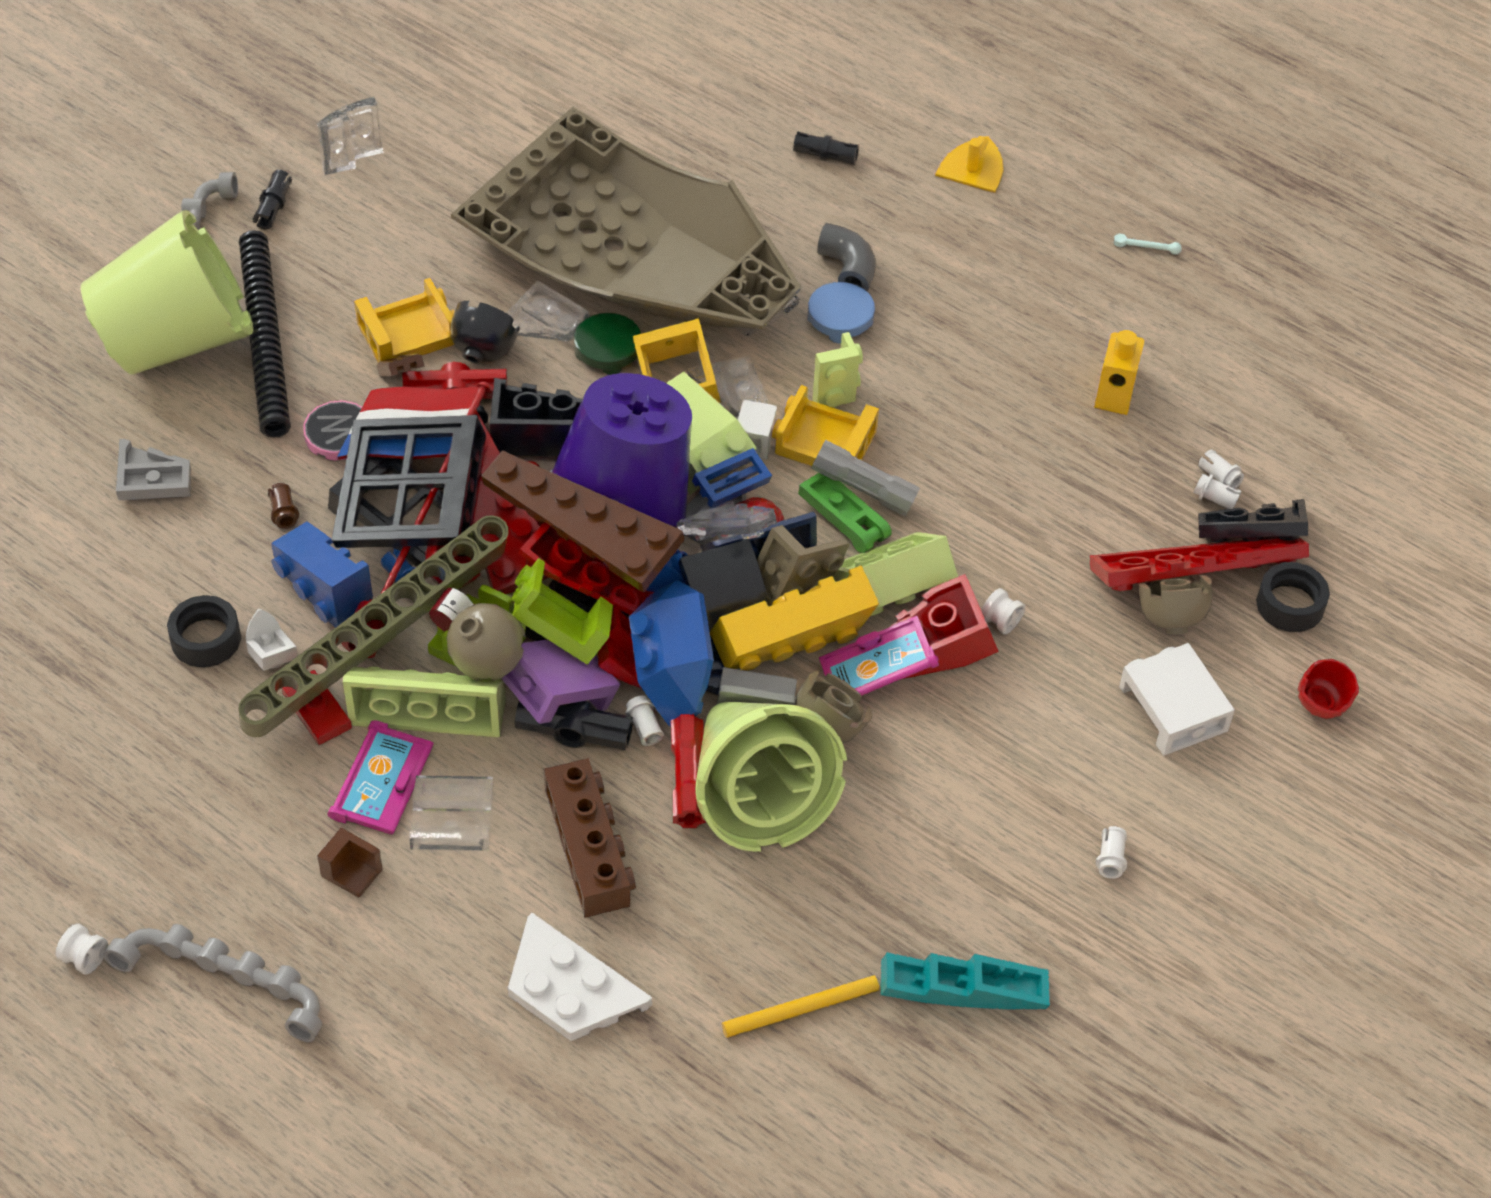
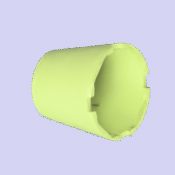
M188 210L176 214L81 283V294L86 307L85 313L90 324L96 329L109 356L115 359L131 375L245 338L253 333L251 315L247 310L242 312L238 300L244 298L229 265L204 227L198 230L193 223L197 222L196 218Z

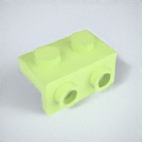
M849 332L842 333L840 349L816 354L812 399L814 402L829 407H837L856 401V390L861 385L858 368L859 364L863 362V354L858 343L854 344Z

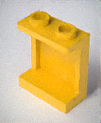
M431 278L423 280V293L373 309L367 297L354 300L357 325L377 362L404 354L419 353L422 356L455 345L450 336V325L455 311H449L442 288H436Z
M803 385L800 386L795 396H789L785 406V416L783 420L777 419L772 431V438L776 439V455L812 466L823 443L827 440L849 451L852 456L863 460L877 432L879 408L866 404L861 415L857 416L809 400L807 398L808 387Z

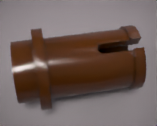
M276 483L272 485V489H268V496L273 509L270 517L272 522L279 528L288 529L297 523L300 513L293 504L290 486L285 483Z

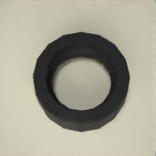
M1283 562L1272 566L1264 574L1256 602L1258 611L1264 620L1275 628L1287 632H1303L1314 628L1322 620L1330 591L1327 581L1321 573L1312 567L1298 562ZM1280 586L1296 587L1309 594L1314 604L1306 608L1286 606L1276 599L1272 590Z
M209 595L191 597L177 605L170 613L167 622L172 651L180 661L190 666L205 668L219 665L230 659L239 648L241 632L236 610L229 602L220 597ZM217 620L226 625V630L222 635L210 642H190L182 636L183 632L197 621Z

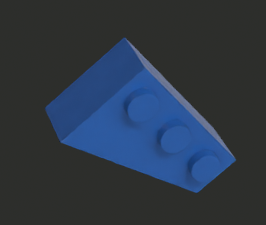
M307 521L271 543L274 556L271 563L281 578L287 577L292 582L295 592L302 600L308 599L313 604L318 617L324 623L330 622L336 628L355 613L361 601L373 599L369 565L363 560L357 564L349 559L351 556L349 550L343 547L337 551L330 546L333 543L332 539Z

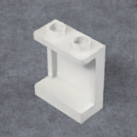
M1189 643L1176 648L1168 647L1157 655L1146 659H1135L1127 666H1124L1119 687L1123 693L1133 691L1158 729L1159 734L1156 746L1163 756L1228 732L1234 708Z

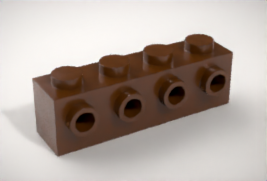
M589 758L544 768L545 792L584 918L631 907L630 891L636 890L635 879L631 867L624 868L621 859L625 857L621 835H614L611 826L615 825L612 807L609 802L603 804L601 794H604L605 791L600 772H593Z

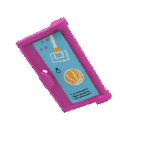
M918 616L882 631L868 633L859 637L856 642L819 657L825 676L828 673L837 676L857 690L861 696L929 667L935 668L939 666V659L932 647L929 646Z
M372 720L368 726V733L337 799L327 813L328 817L344 824L350 821L393 835L434 743L390 729L387 723ZM397 790H404V792L398 793Z

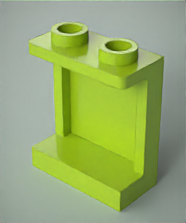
M538 558L532 567L526 565L515 580L518 588L511 599L515 602L513 615L519 622L588 665L609 638L613 604L600 597L587 613L542 584L545 562Z

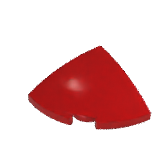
M613 605L610 634L608 640L598 651V666L617 679L641 688L637 680L629 618Z

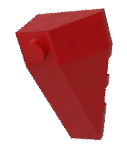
M545 522L518 551L532 565L538 558L545 562L543 574L597 600L602 597L619 610L630 615L650 594L654 593L647 590L645 592L638 590L610 571L608 565L597 557L591 558L575 542L570 539L566 541L557 535L556 530Z
M966 574L928 590L922 595L924 599L909 612L905 609L895 616L897 621L889 626L891 627L918 616L929 646L932 647L939 659V666L935 668L929 667L905 678L964 667L999 652Z

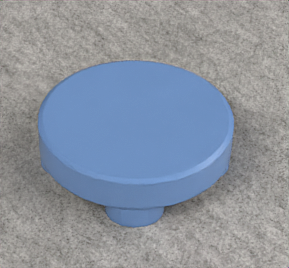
M834 282L823 285L812 293L808 302L807 317L809 322L818 331L828 335L832 342L839 344L841 343L842 333L849 332L851 337L865 332L873 325L875 304L871 295L863 288L851 283Z

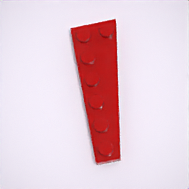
M476 411L475 415L478 416L486 433L473 524L481 518L491 515L500 517L506 522L508 538L505 552L500 558L486 567L485 571L491 588L504 594H509L518 588L515 580L521 570L526 565L529 567L533 566L518 551L536 532L539 525L525 510L519 509L484 485L481 475L500 453ZM485 534L482 536L483 539H485L488 542H496L499 540V538L494 534ZM543 574L542 581L550 577Z
M1272 537L1263 538L1260 541L1242 540L1090 555V570L1108 587H1111L1112 590L1127 591L1133 589V584L1242 567L1257 568L1261 567L1262 564L1297 562V559L1309 558V543L1302 538L1288 541Z

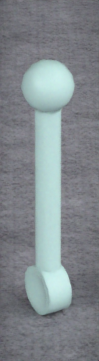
M1117 234L1114 237V245L1117 247L1132 245L1167 250L1173 255L1179 254L1182 250L1178 242L1164 244L1129 239L1124 234Z

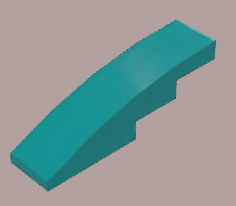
M887 952L881 959V995L956 1007L1047 1009L1050 1006L1049 970L974 954L969 961L934 953H930L925 960Z

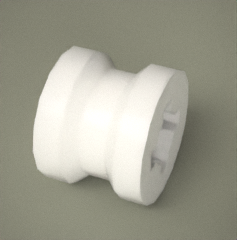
M999 588L989 596L981 610L986 622H993L996 624L999 632L1008 634L1021 620L1025 612V604L1019 600L1012 601L1008 593Z
M74 924L66 930L59 940L56 948V957L66 964L74 963L76 970L87 975L92 973L104 959L103 953L108 947L107 939L100 935H90L88 928L80 924Z

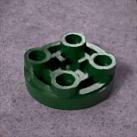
M600 313L583 320L575 330V356L578 360L591 367L602 369L605 374H619L622 371V367L629 365L638 357L633 336L641 334V331L633 320L621 314Z

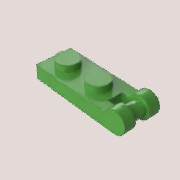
M818 473L799 485L798 494L852 541L854 548L858 552L865 553L873 548L874 542H882L891 536L892 530L888 522L840 481H834ZM866 525L869 529L866 531L861 526Z

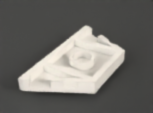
M531 913L528 916L508 986V996L570 1041L589 1034L595 1028H604L618 1022V1017L638 1008L643 1012L652 1006V997L535 914Z

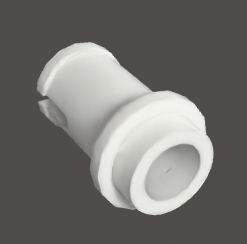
M1211 449L1205 453L1214 463L1213 465L1201 457L1198 464L1199 468L1208 474H1213V478L1234 489L1242 483L1244 474L1241 473V467L1231 465L1219 456L1216 451Z
M1202 474L1194 490V493L1199 495L1198 499L1202 500L1204 497L1227 509H1233L1242 491L1213 479V474L1209 476Z
M637 696L629 700L626 704L627 710L625 714L626 716L633 717V723L639 734L641 744L643 746H651L660 742L663 739L664 733L653 713L655 707L646 696Z
M1110 826L1108 830L1106 828L1103 829L1101 855L1096 859V867L1099 869V873L1103 877L1110 879L1120 877L1127 869V861L1124 858L1127 832L1120 827Z

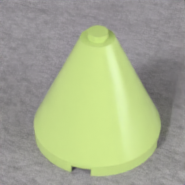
M721 702L708 712L705 722L696 778V799L700 813L712 831L722 841L735 848L761 852L760 846L779 843L783 848L792 845L816 830L837 805L846 782L842 777L843 761H847L844 745L829 723L820 715L807 708L785 704Z

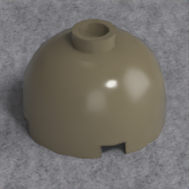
M1188 575L1149 581L1147 585L1145 582L1139 583L1141 610L1146 619L1158 627L1166 628V633H1187L1188 627L1199 624L1207 617L1211 609L1212 579L1200 575V582L1191 581Z
M480 603L472 605L458 613L450 624L447 633L448 653L456 667L474 681H481L480 679L491 678L493 681L501 679L516 667L523 656L524 649L521 645L523 642L522 635L525 637V630L513 614L496 604Z
M814 671L800 687L796 695L795 706L807 708L824 718L838 734L843 744L851 741L872 719L870 707L868 706L864 711L863 707L859 704L863 697L847 682L830 673L825 678L817 677L819 671Z

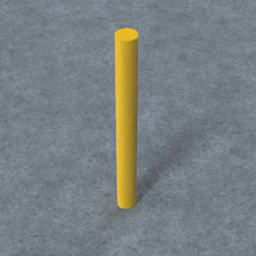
M872 975L722 1022V1029L726 1038L879 991V983L876 976Z

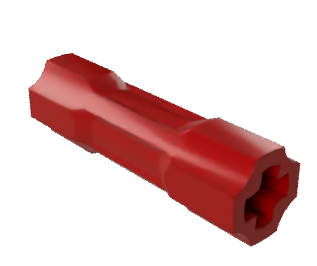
M681 714L678 718L671 720V751L675 756V788L672 793L673 823L680 825L682 828H697V826L706 823L700 813L696 799V778L704 734V721L697 718L694 714Z

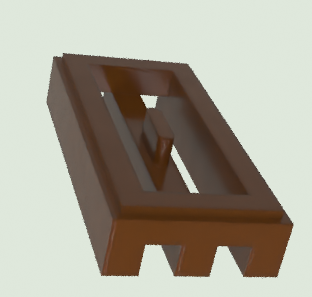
M419 353L404 354L377 362L378 364H376L379 376H394L398 372L411 371V368L424 367L422 356Z

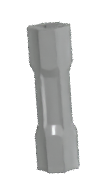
M827 440L823 443L811 469L834 481H841L877 499L882 505L903 516L907 515L920 487L898 476L889 475L852 456L849 451Z

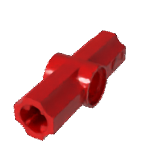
M454 361L444 364L441 370L402 372V386L443 390L477 387L478 383L487 382L490 386V392L485 393L482 399H492L495 378L507 380V369H470L466 364Z

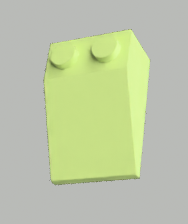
M682 372L667 382V384L681 393L692 411L688 493L691 495L700 488L699 485L695 487L692 482L696 473L752 448L755 450L757 447L739 421L691 377Z

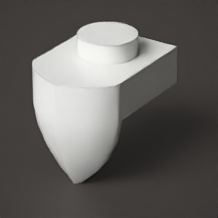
M258 609L251 618L246 631L248 653L263 671L279 668L298 656L297 648L281 630L278 621L273 615Z

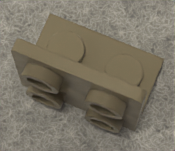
M783 525L771 528L757 558L769 606H772L773 601L784 595V593L798 589L800 595L817 586L819 580L830 576L834 578L837 570L844 563V556L850 544L845 539L805 549Z

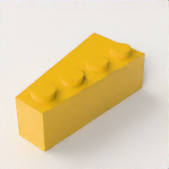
M862 565L849 569V576L846 579L835 582L833 576L819 580L818 585L808 590L805 594L800 595L798 589L784 593V595L774 600L772 606H768L766 601H762L721 616L710 631V635L724 667L740 668V670L749 671L767 660L773 659L774 662H781L799 651L805 650L806 653H813L822 649L827 643L837 641L838 644H844L852 641L858 636L857 632L877 608L879 602Z

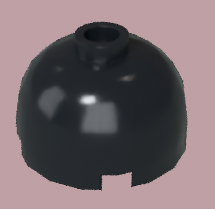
M469 300L458 302L450 325V336L456 348L463 353V358L471 363L481 364L482 361L491 362L507 355L513 347L520 330L519 325L516 327L512 326L514 318L486 303L480 302L478 308L468 306Z

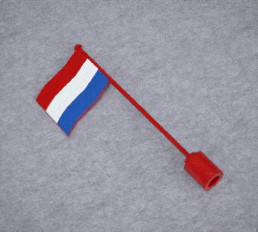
M480 382L477 384V387L443 390L413 387L374 389L370 391L356 419L475 415L484 394L490 392V386L487 382ZM352 428L337 456L338 460L347 458ZM452 437L417 438L413 459L446 457L439 473H447ZM407 439L372 440L369 457L404 459ZM439 488L430 489L414 525H422ZM411 546L402 547L381 593L393 585ZM370 599L369 601H361L358 604L355 613L359 611L361 608H363L365 605H367L369 602H371L373 599ZM371 620L367 623V626L376 630L383 628L385 624L380 620ZM350 642L341 643L349 652L356 648ZM377 651L368 658H374Z

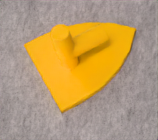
M978 136L949 152L940 163L935 176L995 193L1003 174V160L998 147L989 136Z

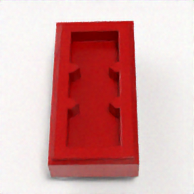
M315 670L310 671V673L317 675ZM291 687L281 688L285 698L291 697L296 693V690ZM328 688L296 712L318 745L352 729L351 720Z

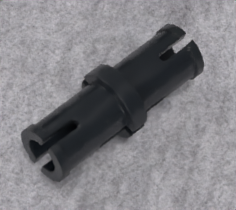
M797 131L793 151L819 156L820 160L824 161L832 159L855 165L858 158L859 145L834 140L829 135L820 137Z
M275 170L272 173L266 190H262L260 194V204L252 219L254 223H257L256 226L261 229L272 228L279 209H283L285 205V195L292 183V177L289 176L287 178L289 173L284 170Z

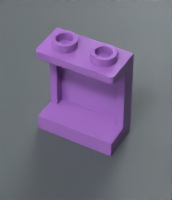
M548 639L522 643L521 647L524 649L521 660L511 672L501 678L539 724L551 722L559 705L589 700L597 710L606 711L620 686V683L612 674L607 673L598 666V658L596 656L587 665Z

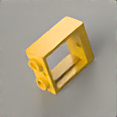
M699 318L633 336L642 375L652 377L649 364L699 351L707 382L698 385L718 403H721Z

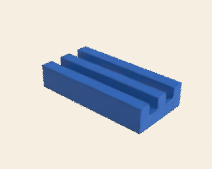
M754 448L696 473L692 482L695 487L699 485L701 488L700 494L703 498H708L707 504L712 509L769 483L772 474ZM750 462H752L753 466H750L741 471L734 472L728 475L726 478L721 479L715 483H708L709 480H712L745 464H748ZM759 473L758 475H756V476H754V477H752V478H750V479H747V480H745V481H743V482H741V483H738V484H736V485H734V486H732V487H730V488H727V489H725V490H723V491H721V492L715 493V492H717V491H720V490H722V489H724V488H726V487H729V486H731V485H733V484H735V483H737V482H740V481H742V480H744V479H746V478H749V477H751V476H753V475Z

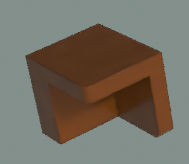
M342 827L317 855L321 877L356 897L362 896L383 870L380 850Z

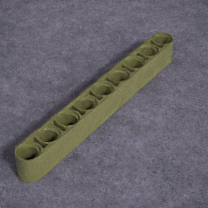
M494 515L481 518L245 695L238 706L239 722L242 731L251 737H262L271 732L337 682L349 670L358 666L429 612L446 588L458 590L500 558L505 552L507 544L508 526L506 522ZM485 534H494L499 538V540L496 542H488L485 539H483L482 536ZM465 555L471 561L462 564L455 561L454 557ZM435 576L439 577L443 582L439 585H430L425 579ZM401 598H408L414 604L410 607H402L396 601ZM371 620H380L385 626L375 630L368 627L367 623ZM342 642H350L356 648L350 652H344L338 649L337 646ZM313 664H320L327 670L322 674L315 675L307 669ZM283 687H291L296 690V693L291 697L285 698L277 694V691ZM256 709L266 713L263 719L257 721L250 720L246 716L250 711Z

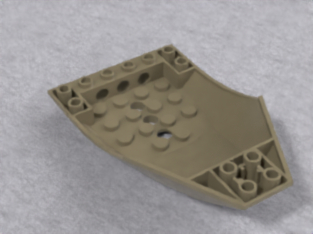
M574 107L568 110L451 214L452 219L503 253L544 276L636 311L687 322L699 318L700 325L763 329L801 290V285L733 180L728 183L706 178L666 163L622 139ZM562 211L569 214V216L558 217L554 213ZM588 228L595 233L584 234L580 230ZM608 240H617L621 242L623 248L621 250L609 251L604 246V243Z

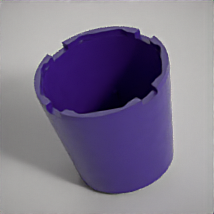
M619 373L596 380L587 388L552 473L682 530L687 508L692 411L687 400L672 386L646 375Z

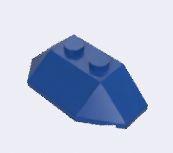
M675 580L650 594L629 616L638 684L670 727L671 720L678 718L681 714H694L695 716L701 714L704 704L701 700L708 687L714 662L704 594L679 580Z

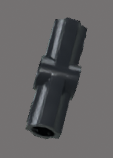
M519 700L515 716V728L552 735L558 743L571 748L582 747L586 742L626 750L629 746L633 727V717L596 710L588 701L559 705L551 722L539 724Z

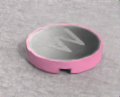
M344 400L331 401L317 406L308 414L303 424L305 443L310 451L317 456V453L325 455V458L328 460L337 461V456L362 407L357 403Z

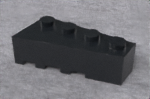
M495 378L490 416V435L499 453L505 451L511 455L559 456L582 399L574 397L570 394V391L557 389L556 393L553 394L537 391V385L523 383L520 388L507 385V380Z

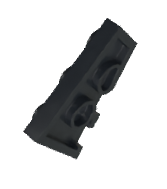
M1292 500V507L1289 508L1276 507L1275 503L1262 504V508L1252 513H1248L1243 508L1198 513L1199 538H1206L1210 542H1223L1228 538L1242 537L1246 541H1260L1264 537H1278L1281 540L1288 541L1297 540L1300 536H1308V517L1305 500Z

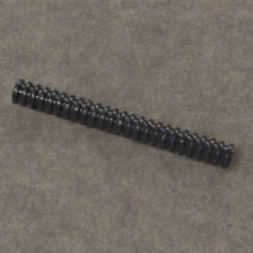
M252 230L243 233L238 241L246 310L250 313L253 323V333L249 335L259 428L263 435L275 438L287 434L290 431L291 423L268 237L261 231Z

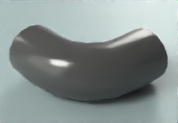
M825 223L819 236L818 254L837 259L844 264L839 274L838 282L855 284L868 292L874 279L877 264L871 245L857 232L835 224Z

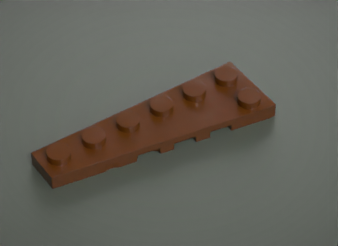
M501 451L481 475L485 486L519 509L525 510L529 516L538 522L547 523L556 530L557 535L566 541L570 539L582 547L585 554L593 559L597 557L608 565L610 571L642 592H645L685 540L683 531L505 451Z

